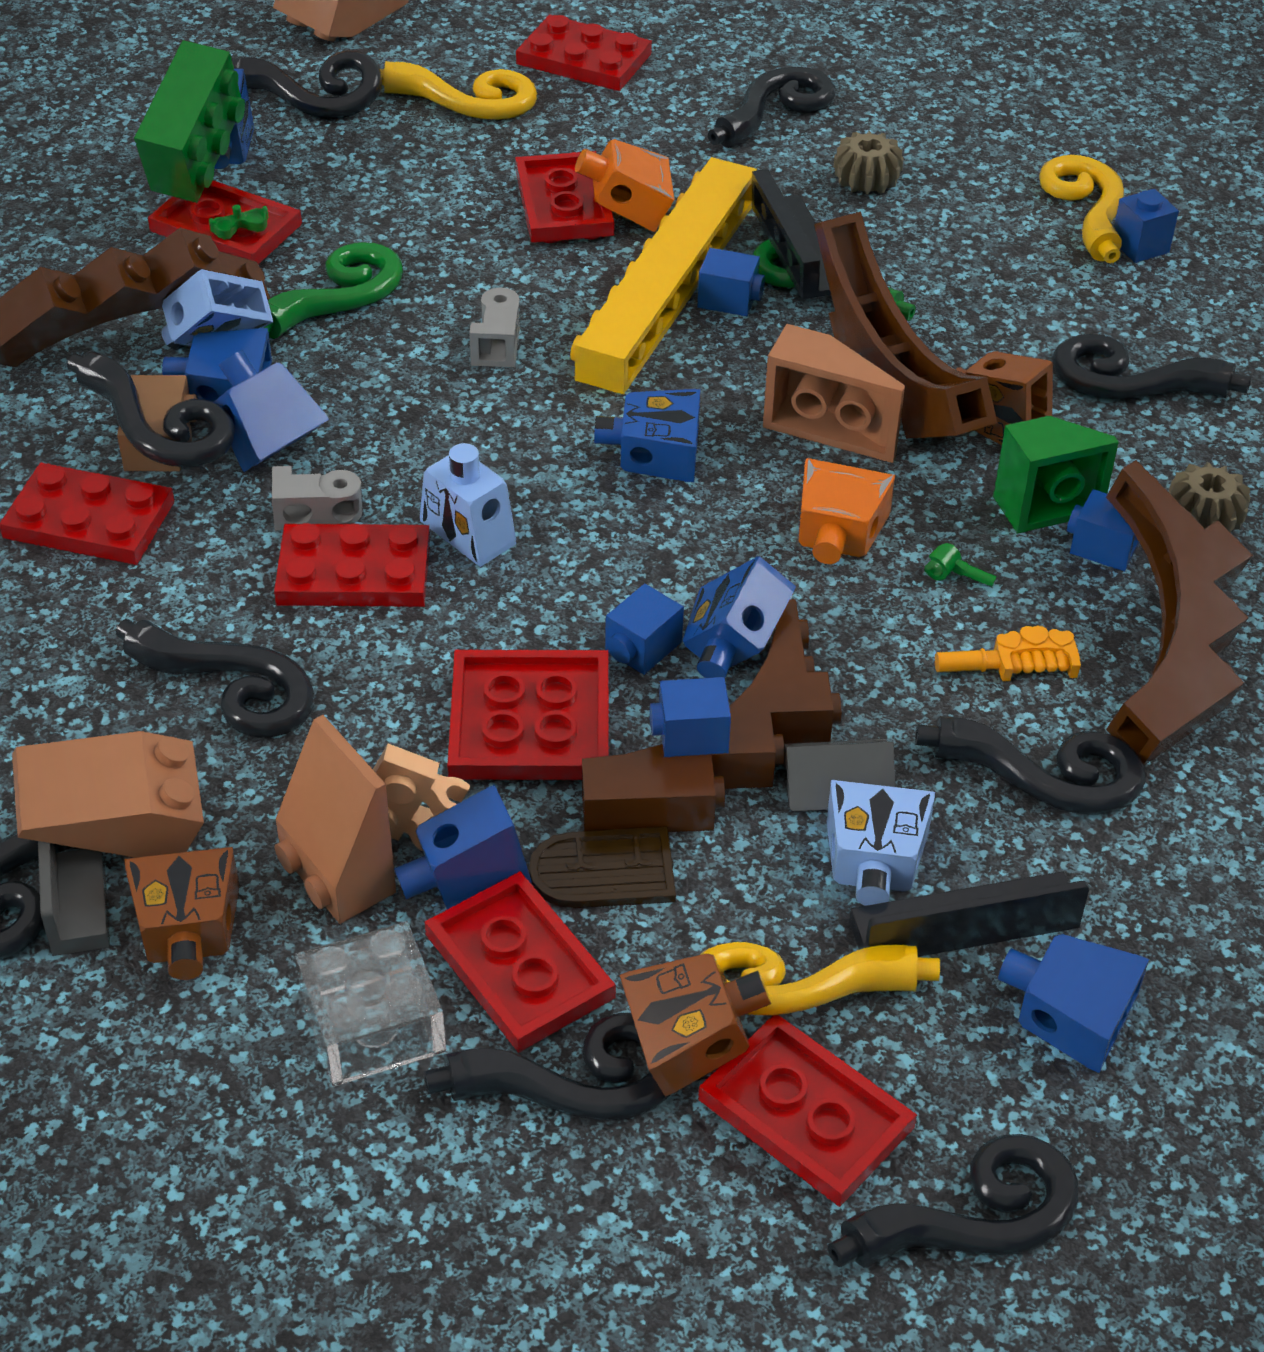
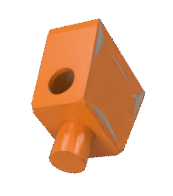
M613 139L608 142L601 155L588 149H583L577 159L575 172L593 179L594 197L598 204L650 231L655 232L662 218L675 200L668 157Z
M806 458L798 542L802 546L813 548L812 553L815 559L824 564L837 563L842 554L855 557L865 556L890 515L895 475Z

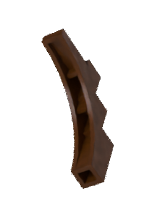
M861 211L815 223L814 227L835 311L828 313L834 338L856 353H861L862 357L905 385L901 421L906 439L957 436L997 424L987 377L967 375L948 366L921 341L897 307L874 256Z
M181 227L144 255L110 247L74 275L39 267L0 297V365L17 367L38 352L69 336L122 317L161 309L163 300L201 269L262 281L267 300H269L270 296L264 283V273L256 261L218 251L211 236Z
M1135 460L1122 468L1106 498L1129 524L1149 560L1159 590L1162 613L1159 654L1149 681L1123 703L1106 730L1110 735L1122 739L1130 745L1139 755L1145 766L1222 712L1244 684L1231 666L1223 661L1217 653L1229 646L1248 620V616L1223 590L1235 582L1253 555L1219 521L1204 529L1192 514Z
M796 599L789 600L774 628L768 657L754 681L730 705L729 753L664 757L663 745L660 744L627 754L582 759L584 831L664 826L668 827V832L714 831L715 809L725 808V789L773 787L775 766L784 765V744L831 741L832 724L841 723L840 693H831L828 672H815L813 656L804 655V650H808L809 627L807 619H799Z

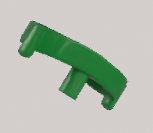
M233 205V215L209 219L210 231L217 237L226 240L230 239L239 228H246L255 232L264 231L267 227L269 216L267 206L241 213V206Z

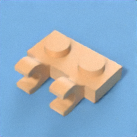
M387 744L373 770L386 784L391 838L399 841L403 832L410 836L413 844L422 851L415 832L417 827L457 805L450 801L449 798L462 802L469 791L470 785L462 779L437 774L439 762ZM421 803H426L429 806V808L421 806Z

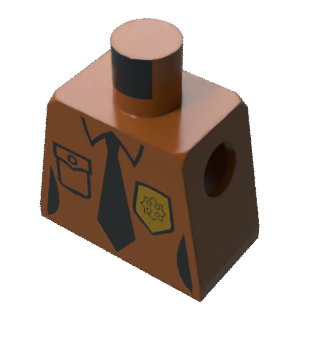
M993 351L987 353L967 370L961 367L956 368V370L967 375L987 377L998 423L974 431L1002 445L1005 425L1052 416L1053 362Z
M233 847L124 859L147 960L152 963L168 961V973L175 979L190 980L198 977L203 972V957L223 955L230 948L239 894V879Z
M707 953L629 971L620 975L648 1069L665 1097L679 1091L746 1052L749 1043L740 1016L772 1004L758 970L727 982L714 955Z

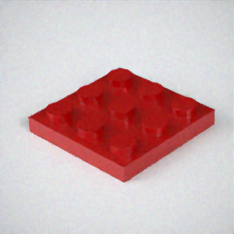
M455 650L447 763L448 777H456L462 780H582V759L609 756L608 650Z

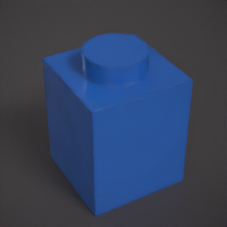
M1155 188L1120 198L1114 224L1115 230L1122 239L1120 249L1134 263L1170 253L1179 210Z
M709 248L699 271L697 308L748 317L754 300H761L765 286V275L759 274L760 256Z
M1092 489L1084 506L1076 504L1071 513L1067 526V532L1074 534L1070 554L1125 572L1139 545V541L1129 524L1106 498L1107 493Z
M644 583L606 615L605 650H608V653L616 661L627 664L645 675L682 643L684 606Z
M714 677L660 681L659 703H650V727L652 736L661 735L664 757L729 753L731 713L725 678Z

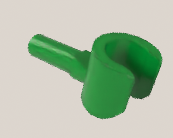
M949 543L939 545L929 555L931 561L924 568L928 576L938 581L944 580L951 572H954L960 576H966L992 587L997 577L961 560L962 557L959 550Z

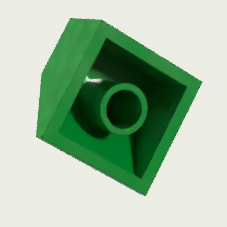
M1052 416L1005 425L993 498L1017 534L1069 522L1075 505L1084 506L1092 489L1108 494L1119 442L1113 435Z

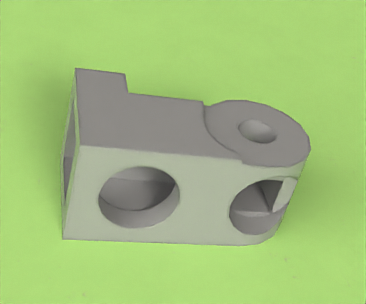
M493 288L487 290L481 297L482 323L471 322L469 332L471 366L515 367L520 333L519 295L508 288Z
M272 466V506L275 531L283 530L284 524H354L361 518L363 512L360 478L348 470H335L325 475L292 474V466Z

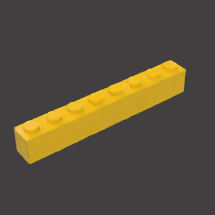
M711 157L701 172L697 171L694 174L690 187L685 193H680L674 209L669 216L665 215L662 218L659 229L653 238L646 240L640 256L635 262L631 261L622 281L618 286L614 285L611 288L606 303L600 310L594 311L585 332L582 335H577L574 339L570 358L572 361H575V381L625 394L697 289L699 271L709 248L723 250L751 210L752 171H757L756 168Z

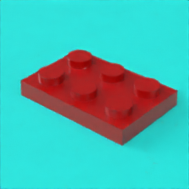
M549 14L516 50V64L621 91L651 55L652 41L637 37L633 33H620L605 29L598 24H585L570 20L563 15Z
M581 152L515 157L516 175L531 243H554L559 240L582 238L593 240L599 237L614 236L612 211L595 201L593 179L575 172V165Z
M213 180L209 188H204L197 203L172 196L148 216V223L151 232L168 237L180 227L211 236L218 251L256 261L259 265L302 225L301 210ZM233 205H240L241 213L267 206L269 216L267 227L264 231L255 232L246 228H239L230 239L226 240L217 237L210 231L209 219L233 215Z
M40 462L1 520V535L4 539L137 565L175 502L173 489L171 487Z
M284 524L274 588L276 606L425 607L430 526L408 524Z
M521 871L425 921L427 938L518 1053L616 998V984Z
M773 1015L748 1039L749 1047L746 1052L720 1066L699 1086L698 1100L840 1207L915 1128L917 1114L780 1015Z

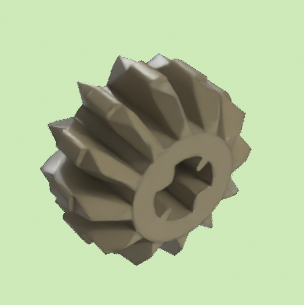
M870 130L867 134L853 132L851 137L841 138L840 146L837 147V153L834 155L833 168H835V176L839 178V185L850 186L851 192L860 190L865 191L867 195L870 191L884 193L886 188L896 187L900 171L903 169L904 159L902 157V149L898 147V141L886 139L885 133L876 135L872 134Z
M1207 461L1203 468H1200L1194 464H1188L1185 471L1176 472L1169 488V493L1192 514L1204 529L1219 521L1231 533L1232 530L1240 529L1242 523L1246 520L1251 499L1249 495L1250 488L1243 484V475L1229 474L1227 465L1221 468H1214Z

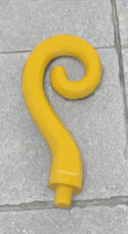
M385 61L384 69H380L384 93L424 97L457 113L480 119H508L517 117L532 109L537 100V91L534 83L523 74L511 70H491L477 76L472 88L476 97H473L455 89L437 75L419 65ZM496 87L512 89L516 94L510 98L502 99V91Z
M1063 155L1047 161L1041 168L1039 180L1042 189L1053 197L1069 201L1080 200L1088 197L1093 192L1094 182L1099 186L1102 195L1085 216L1082 225V240L1093 259L1106 261L1107 263L1116 262L1121 255L1122 239L1113 227L1112 221L1117 214L1119 199L1124 197V188L1120 176L1108 165L1081 155ZM1066 175H1078L1076 182H1067L1059 178Z
M733 942L711 947L701 953L714 955L722 972L733 968H749L741 973V977L757 970L760 972L772 1004L750 1012L747 1015H779L798 1012L859 992H916L917 980L939 981L940 958L918 957L917 946L879 945L859 949L808 977L783 985L780 984L786 974L784 961L779 954L768 947L747 942Z

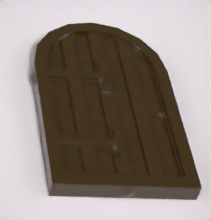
M667 826L562 833L553 835L540 843L531 855L529 874L533 887L544 900L559 907L587 908L676 902L673 875L674 863L671 859Z

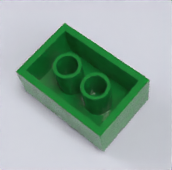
M182 40L134 137L151 191L197 203L204 188L210 187L214 177V167L219 156H223L227 152L230 133L235 123L241 122L245 112V100L241 98L238 86V73L234 70L229 51Z

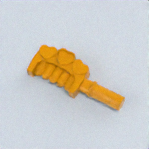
M1025 626L1021 628L1020 633L1010 631L1007 634H999L996 637L994 649L990 651H985L984 648H981L980 650L935 653L936 672L979 670L985 672L986 669H998L1002 681H1011L1012 673L1018 674L1022 670L1024 673H1032L1033 670L1041 673L1045 669L1048 672H1055L1057 668L1061 672L1067 671L1069 678H1077L1081 667L1080 656L1073 633L1052 629L1048 632L1043 626Z

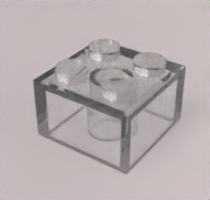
M408 921L295 953L301 996L332 1087L446 1052L443 1010Z

